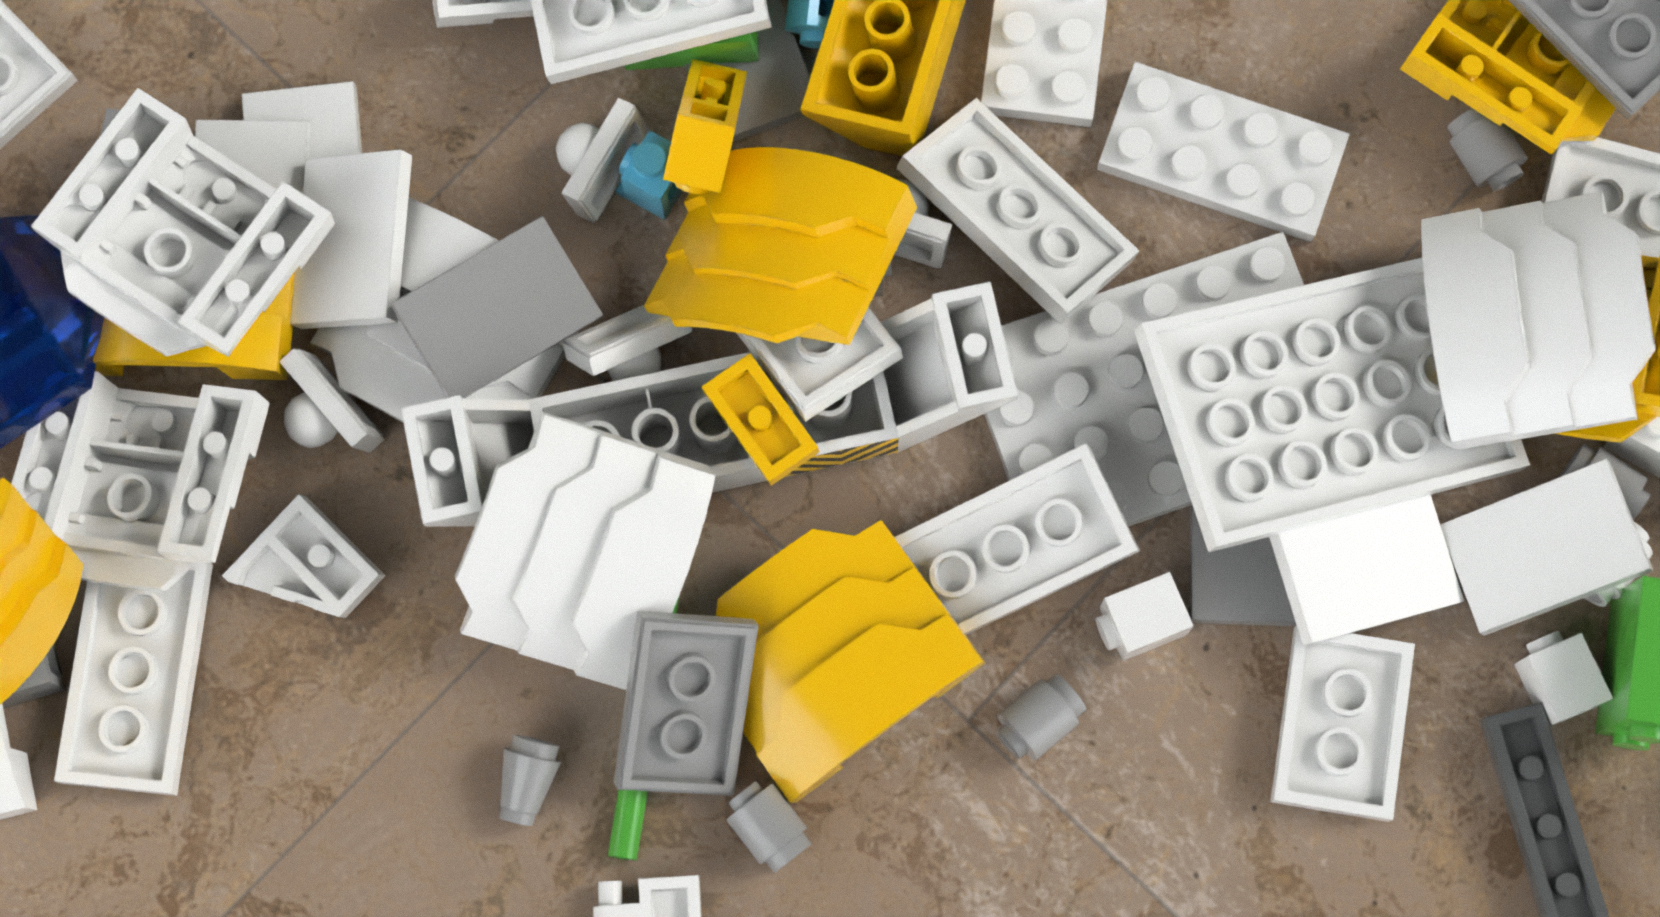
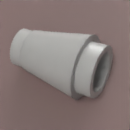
M513 735L510 748H504L500 819L516 824L534 826L536 815L540 811L562 762L556 759L559 745L528 736Z

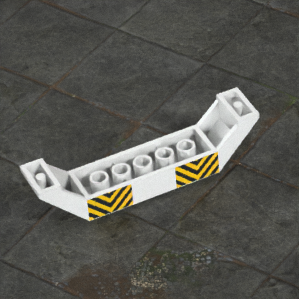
M991 282L934 293L931 299L880 322L901 347L903 358L806 422L751 352L533 399H462L458 395L402 407V417L422 522L425 527L475 526L496 465L529 448L542 411L708 465L715 474L712 493L767 481L704 394L701 387L749 353H751L820 451V453L785 477L901 452L1017 399L1018 394Z

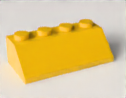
M835 0L800 108L801 113L864 148L903 156L924 138L966 0Z

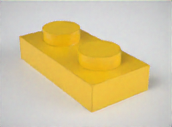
M751 353L701 386L704 394L770 486L820 453L814 440Z

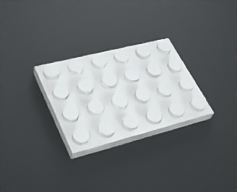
M1284 232L1095 294L1062 324L1057 322L1047 311L1002 325L1018 397L1016 400L991 410L984 415L1008 481L1087 443L1128 527L1192 505L1134 330L1144 322L1304 285Z
M1422 258L1141 323L1134 330L1208 552L1520 472L1530 466L1521 439L1460 450L1451 442L1433 353Z

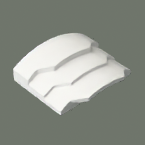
M137 88L31 227L60 250L68 292L124 331L165 356L208 346L229 357L261 312L267 310L295 270L303 268L335 222L329 210L284 181L276 189L195 137L186 118Z
M1602 191L1542 203L1540 200L1482 212L1480 208L1421 219L1423 273L1433 353L1450 439L1458 450L1638 419L1632 382L1656 350L1644 282L1639 239L1635 231L1607 216Z
M408 198L400 298L499 240L440 210ZM399 319L397 323L319 328L310 342L313 347L333 357L339 388L342 391L372 405L403 422L402 407L447 398ZM563 341L465 399H533L541 397L565 357Z
M46 365L11 484L28 505L38 512L54 534L66 542L84 564L82 581L135 589L167 591L195 564L216 562L229 510L235 508L247 460L256 457L270 403L254 390L204 384L202 385L199 398L123 389L115 386L97 371Z
M542 411L529 448L496 465L475 528L455 574V579L469 604L460 628L461 634L517 650L518 654L572 669L577 676L626 690L637 611L673 612L699 541L712 494L715 474L708 465Z

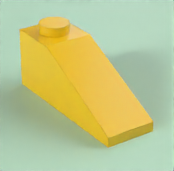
M692 59L676 118L663 180L674 182L677 188L692 194H706L708 191L721 193L747 71Z

